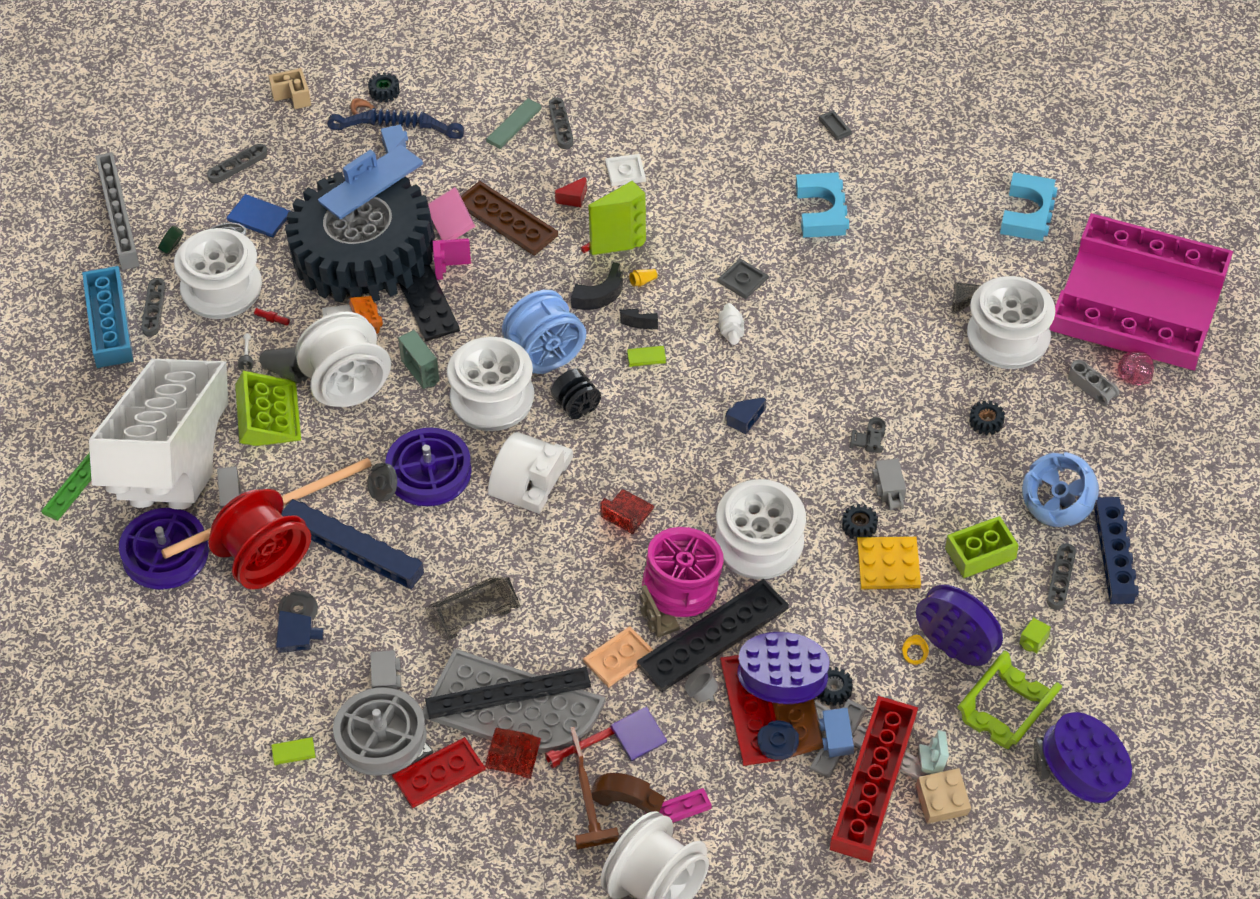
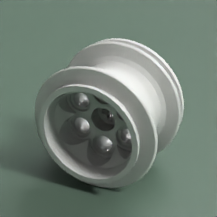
M214 228L201 231L181 244L174 258V267L178 277L181 279V297L191 311L206 318L225 319L245 312L256 302L260 295L262 278L259 269L256 267L257 252L253 242L247 236L235 230Z
M1015 276L991 279L983 283L974 292L970 304L972 317L967 326V336L973 352L984 362L1004 369L1024 368L1041 359L1049 347L1051 341V331L1049 328L1055 317V304L1050 294L1036 282Z
M338 312L327 315L311 324L302 333L297 342L295 355L298 367L304 375L311 378V392L315 399L322 404L334 407H348L360 404L380 390L390 373V356L385 349L376 345V331L362 315L353 312Z
M501 337L478 338L459 347L451 356L447 366V377L451 385L450 403L457 417L466 425L482 431L504 430L522 421L529 413L534 400V387L531 381L533 366L529 354L516 342Z
M754 479L735 485L720 500L716 512L717 529L715 540L722 549L723 563L730 570L750 579H770L786 573L796 564L804 547L803 532L806 525V512L802 501L794 491L776 481Z
M657 811L649 812L636 820L624 832L611 850L601 873V886L613 899H620L629 894L636 899H693L708 872L709 860L705 843L694 841L686 846L682 845L672 837L673 822L671 818L663 816Z

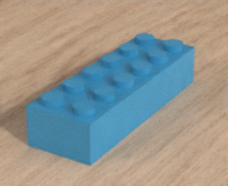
M119 266L82 272L92 352L96 367L101 368L134 362Z

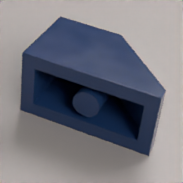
M761 397L736 402L726 412V425L747 434L766 410V399Z

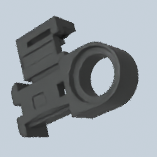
M879 417L871 418L867 426V434L866 432L858 433L857 430H852L850 448H853V445L866 446L865 450L867 452L881 453L884 446H881V438L885 435V421ZM878 424L881 429L876 430L871 425Z

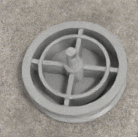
M373 688L352 696L338 710L333 723V735L340 758L353 770L366 775L380 776L401 771L418 758L426 743L427 732L424 714L420 705L410 695L393 688Z

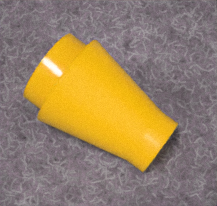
M654 268L633 270L629 274V280L633 287H641L657 279L658 275Z

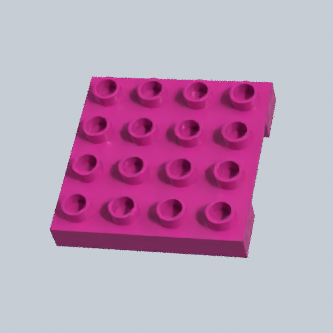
M1091 213L1081 237L1079 252L1064 290H1061L1057 300L1055 317L1049 330L1195 371L1226 279L1233 251Z

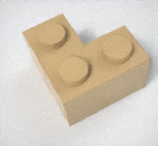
M302 68L268 75L274 101L291 98L294 109L311 106L309 89Z

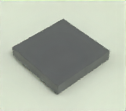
M740 258L717 279V282L742 298L747 299L768 279L769 275Z

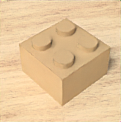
M960 768L918 777L915 786L927 824L969 814L971 805Z

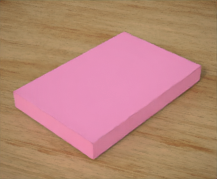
M456 187L428 204L431 219L441 240L456 239L476 227Z

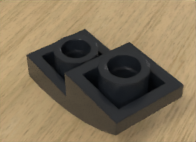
M638 309L620 310V323L639 329H658V314H639Z

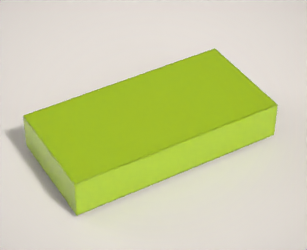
M664 346L627 349L629 367L666 363Z
M313 737L271 745L274 765L316 758Z

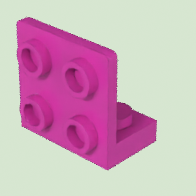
M468 238L433 241L437 280H443L446 266L471 264L470 242Z

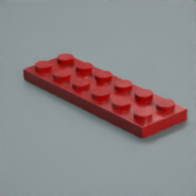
M739 655L720 657V665L743 766L781 761L767 758L758 748L757 736L760 729L768 725L769 722L776 721L772 702L752 695L741 685L737 675Z

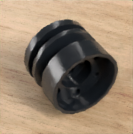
M580 369L566 371L556 379L551 388V396L562 406V409L571 419L577 420L583 414L586 415L588 412L594 411L601 400V392Z

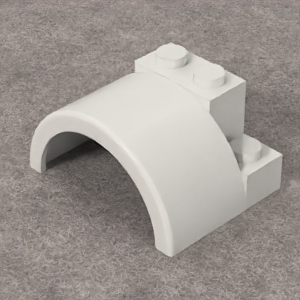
M520 432L513 433L505 441L496 457L489 479L488 495L540 514L548 500L550 491L562 471L567 469L573 459V449L556 443L553 445ZM529 480H531L532 489L527 491Z

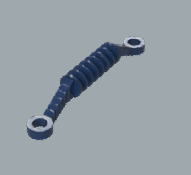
M372 108L369 111L343 118L338 114H332L327 122L331 130H343V128L361 123L375 125L377 120L379 126H382L383 121H385L386 126H389L390 121H392V126H396L397 122L403 126L405 122L406 128H409L410 123H412L413 128H416L417 123H419L420 129L432 128L454 139H462L465 130L459 123H451L447 126L421 111L420 116L417 115V111H414L413 116H411L409 110L406 115H404L403 110H400L399 115H397L395 109L392 114H390L389 109L384 114L381 108L379 113H377L376 108Z

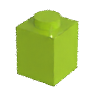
M1033 617L1022 632L1019 644L1026 651H1033L1037 654L1049 638L1051 627Z

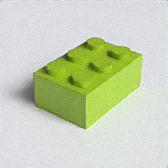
M998 516L948 534L945 550L964 579L1015 560L1019 545L1002 518Z

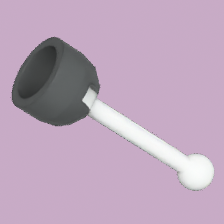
M246 333L243 336L245 340L244 356H240L238 360V367L241 370H245L244 365L247 362V365H249L248 369L253 368V359L248 355L251 335Z

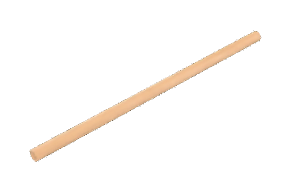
M365 458L282 496L283 503L287 505L292 499L298 500L371 467V462L369 458ZM211 528L162 549L163 557L165 559L209 540Z

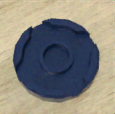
M781 720L769 722L768 725L760 729L757 736L758 748L761 753L773 760H784L791 757L799 746L797 730L790 723Z

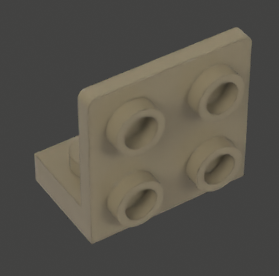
M642 586V594H640L642 605L640 606L642 616H647L649 620L647 623L650 632H655L658 638L680 630L675 616L659 611L647 586Z

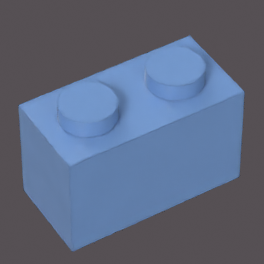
M848 708L823 711V719H819L821 731H825L826 738H822L824 751L828 750L829 758L854 754Z

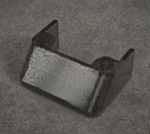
M494 576L426 606L425 610L440 637L450 640L457 637V632L463 627L492 614L500 613V616L512 612L511 608H519L521 605L510 578Z

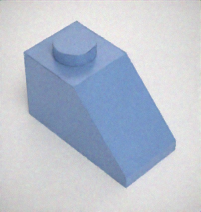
M401 124L381 129L382 142L386 153L399 145L406 148L408 136L407 132L403 131Z

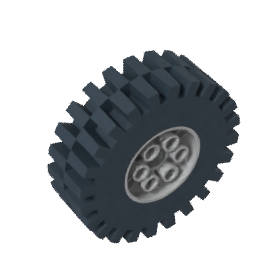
M342 172L333 174L335 183L330 185L323 178L317 181L319 192L308 187L303 191L304 200L296 199L294 201V212H288V224L285 225L293 265L300 281L304 280L306 287L310 291L317 288L318 295L323 298H327L332 292L334 300L343 303L347 294L354 298L362 297L363 294L369 293L374 302L380 300L379 291L383 289L391 297L398 294V282L405 288H409L413 285L412 275L421 278L425 273L424 264L430 265L432 263L435 234L428 200L425 195L422 196L421 188L417 184L411 186L410 179L407 177H403L342 219L337 218L318 202L320 197L345 181Z

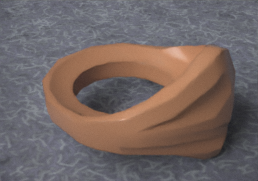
M354 98L350 104L353 115L359 114L356 110L358 107L374 108L371 103L359 98Z

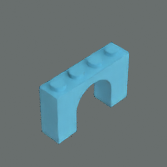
M838 172L796 175L797 198L818 197L828 200L833 205L830 210L825 212L802 214L801 228L803 238L846 235V229H849V218H845L847 216V205H843L845 203V193L841 192L843 190V180L839 179Z
M1013 172L1009 196L1032 200L1040 206V209L1029 214L1005 210L1000 234L1043 241L1044 236H1048L1050 226L1047 223H1051L1052 213L1049 211L1054 209L1055 200H1052V197L1056 198L1058 187H1055L1056 180Z

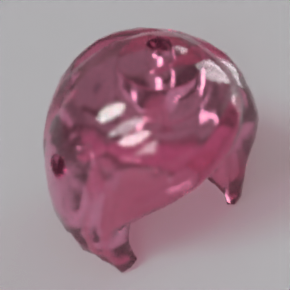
M1133 351L1122 356L1118 364V374L1122 380L1132 385H1147L1153 379L1154 364L1150 355L1142 351Z

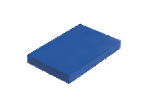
M245 194L227 216V221L240 224L245 228L273 238L286 222L287 214L290 210Z

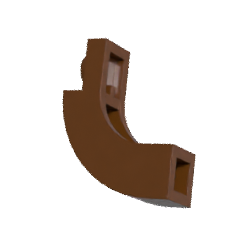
M622 773L603 774L595 780L591 788L593 800L600 805L607 807L612 802L621 801L632 804L646 813L659 812L666 798L649 788L650 783L635 776Z

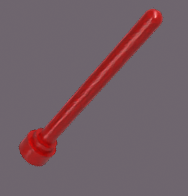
M609 727L579 741L581 750L613 735L612 729ZM571 745L561 751L551 750L545 753L547 762L552 763L550 765L551 768L559 766L563 758L574 754V747Z

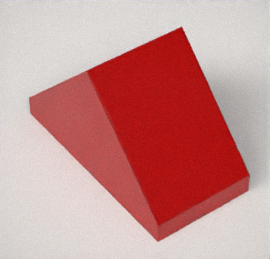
M586 177L555 190V202L581 208L587 192Z

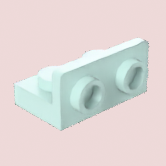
M937 730L935 738H931L929 746L919 744L918 752L922 772L929 775L943 772L949 757L946 732Z

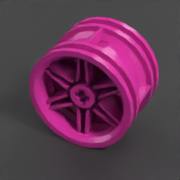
M690 527L669 528L655 535L650 541L647 550L642 586H647L658 610L675 617L696 616L708 610L715 602L717 595L718 579L720 578L724 562L722 549L710 535Z

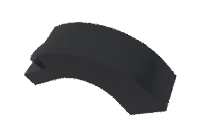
M613 262L608 278L599 285L585 286L575 284L571 295V308L593 310L605 307L615 301L623 290V271H620V263Z

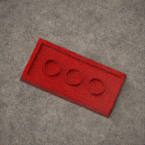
M464 737L392 775V778L413 809L485 771L486 768Z

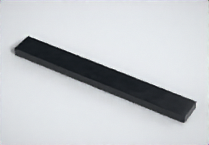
M586 666L425 698L429 719L590 688L591 682Z

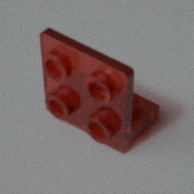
M624 489L612 501L604 498L600 503L601 518L631 534L635 533L654 510V505Z
M495 728L485 768L531 779L541 738L525 732Z

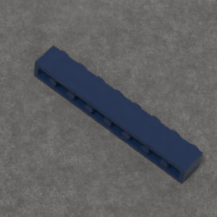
M292 499L282 511V516L293 515L302 518L311 532L312 541L410 590L424 574L423 563L418 558H412L403 551L396 550L385 542L372 538L367 533L363 534L354 527L347 526L338 519L323 514L320 510L312 509L304 502Z

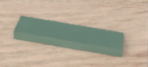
M527 98L486 138L487 143L501 149L542 109V105Z

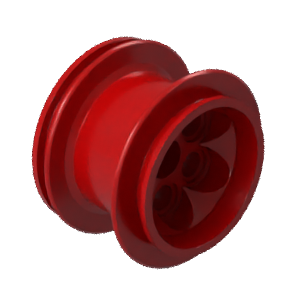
M255 489L240 494L221 509L211 526L208 542L210 551L218 557L234 558L232 575L237 582L247 589L265 588L293 570L303 559L311 543V532L302 518L293 515H281L284 505L283 497L273 489Z

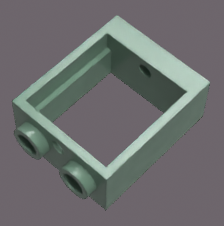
M415 330L398 337L401 361L423 389L435 386L440 381L436 356Z

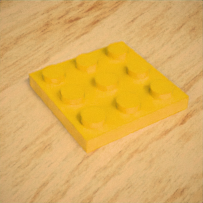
M917 536L857 537L861 589L921 588Z

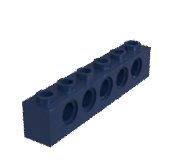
M1098 497L1095 501L1094 512L1109 603L1134 604L1135 597L1139 596V588L1134 583L1136 571L1132 569L1131 565L1133 564V554L1129 552L1130 537L1126 536L1127 520L1123 519L1125 514L1124 504H1121L1120 497Z

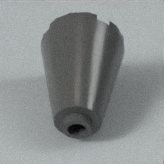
M296 347L268 349L261 353L259 361L263 368L295 383H301L302 380L306 382L308 379L298 367L295 355Z

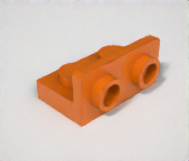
M372 297L350 298L349 304L352 312L365 317L374 327L376 334H378L380 327L383 325V320L378 315L377 304L373 302Z

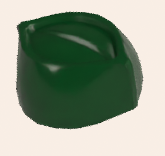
M172 226L164 235L158 249L165 254L170 253L179 243L184 232L178 227Z

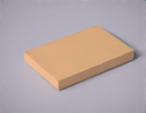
M629 626L584 657L583 662L609 688L638 667L637 660L653 651V649Z

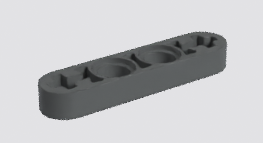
M555 97L549 100V111L558 146L561 149H570L574 142L565 104L561 98ZM554 104H557L559 106V109L556 110ZM557 116L564 117L561 120L556 119ZM560 128L567 129L564 132L559 131ZM563 137H566L567 143L563 141Z
M264 144L253 145L209 169L207 172L209 182H222L264 159L268 155L267 147ZM244 158L249 159L247 162H241ZM229 166H234V167H235V168L232 169V170H227V169H226V168L229 167Z
M154 278L148 284L142 319V331L146 336H154L159 332L166 291L165 281L161 278ZM159 284L158 292H156L155 287ZM154 298L160 299L156 303L150 302ZM151 312L157 313L156 316H148V314H150ZM150 322H152L153 327H151V329H148L150 327Z
M1068 543L1062 544L1058 548L1047 598L1048 606L1054 610L1062 609L1065 605L1075 560L1076 549ZM1065 550L1069 551L1067 560L1063 559ZM1065 566L1068 568V571L1061 572L1058 570V567ZM1062 582L1065 584V587L1058 588L1054 583ZM1056 593L1060 594L1058 603L1054 602Z

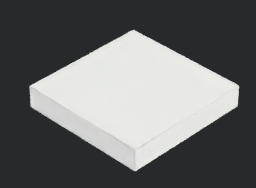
M640 154L605 159L611 187L625 185L630 181L634 183L646 182Z

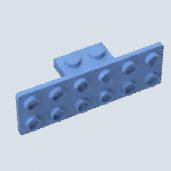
M402 145L397 146L378 160H376L375 152L370 149L343 167L345 181L320 197L318 202L337 218L342 219L423 165V161Z

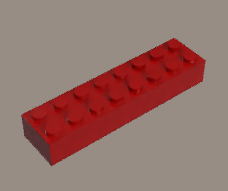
M878 696L831 838L829 850L871 863L915 725L918 707Z

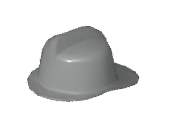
M707 665L700 666L692 672L684 685L688 696L695 698L699 702H705L708 699L714 702V694L719 687L710 667Z

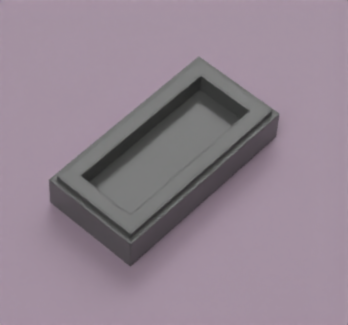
M834 110L819 116L820 122L836 141L852 134V131Z

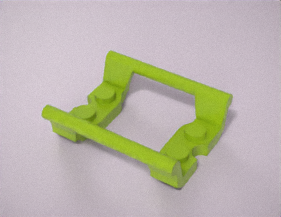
M1004 650L957 708L961 711L962 721L979 733L981 731H988L991 734L990 740L1005 749H1010L1013 744L1017 745L1062 689V685L1056 682L1049 689L1038 681L1028 682L1025 679L1026 674L1012 666L1010 654ZM997 671L998 676L1006 682L1011 690L1030 701L1039 702L1015 733H1012L1005 723L992 715L975 710L976 696Z

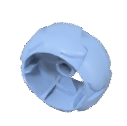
M1068 452L1063 454L1049 453L1037 459L1030 466V471L1025 474L1023 480L1022 495L1028 510L1041 523L1052 527L1073 526L1083 521L1092 512L1095 501L1098 499L1099 485L1094 471L1081 457ZM1065 469L1073 470L1081 479H1077L1068 485L1066 482L1060 481L1058 470L1060 472L1065 471ZM1042 481L1053 485L1051 491L1054 495L1044 506L1038 498V487H1042ZM1075 496H1078L1079 499L1074 503ZM1060 505L1068 508L1061 510Z

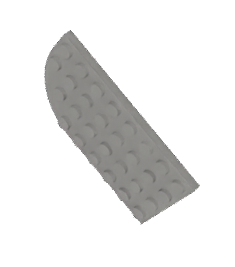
M454 648L430 697L536 677L538 675ZM580 689L429 719L425 705L423 714L425 719L518 750L544 753L551 750H560L572 745L570 727H575L578 741L582 739L595 725L604 707L606 698Z

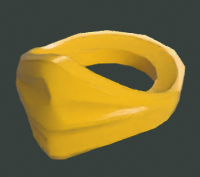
M912 635L904 642L902 654L908 663L913 665L922 664L927 659L929 647L926 640L920 635ZM911 645L920 646V649L923 651L921 659L912 660L908 657L907 650Z

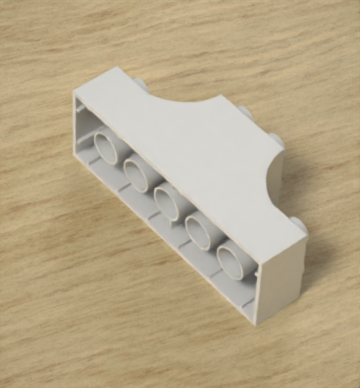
M151 359L89 439L92 485L106 486V491L116 494L117 500H130V505L137 508L149 507L153 505L154 501L168 502V506L172 509L191 507L213 475V448L216 428L221 414L228 405L226 361Z

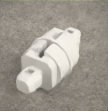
M728 303L719 312V328L721 334L732 345H735L739 342L740 337L744 335V320L742 314L731 303Z

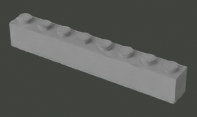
M113 152L96 155L121 268L126 270L139 267Z

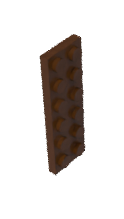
M478 181L461 195L469 214L533 256L558 237V230L481 181Z

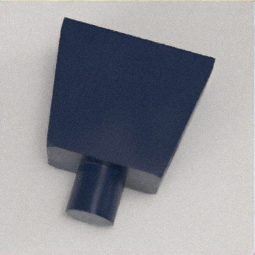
M279 611L276 645L278 653L310 650L312 640L324 639V628L313 627L312 617Z

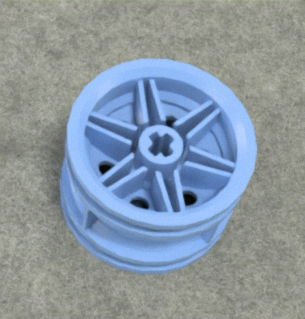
M540 290L525 296L509 310L503 320L502 335L504 338L519 344L529 354L533 366L532 373L546 374L569 363L579 353L585 343L586 329L579 318L569 312L567 303L559 293L553 290Z

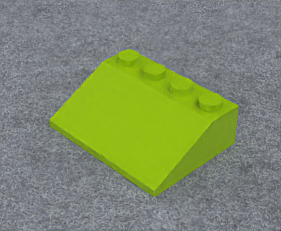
M633 181L588 205L590 253L592 255L631 250L635 247H641L646 242V194Z
M243 371L235 384L239 443L261 446L301 441L296 383L287 379Z

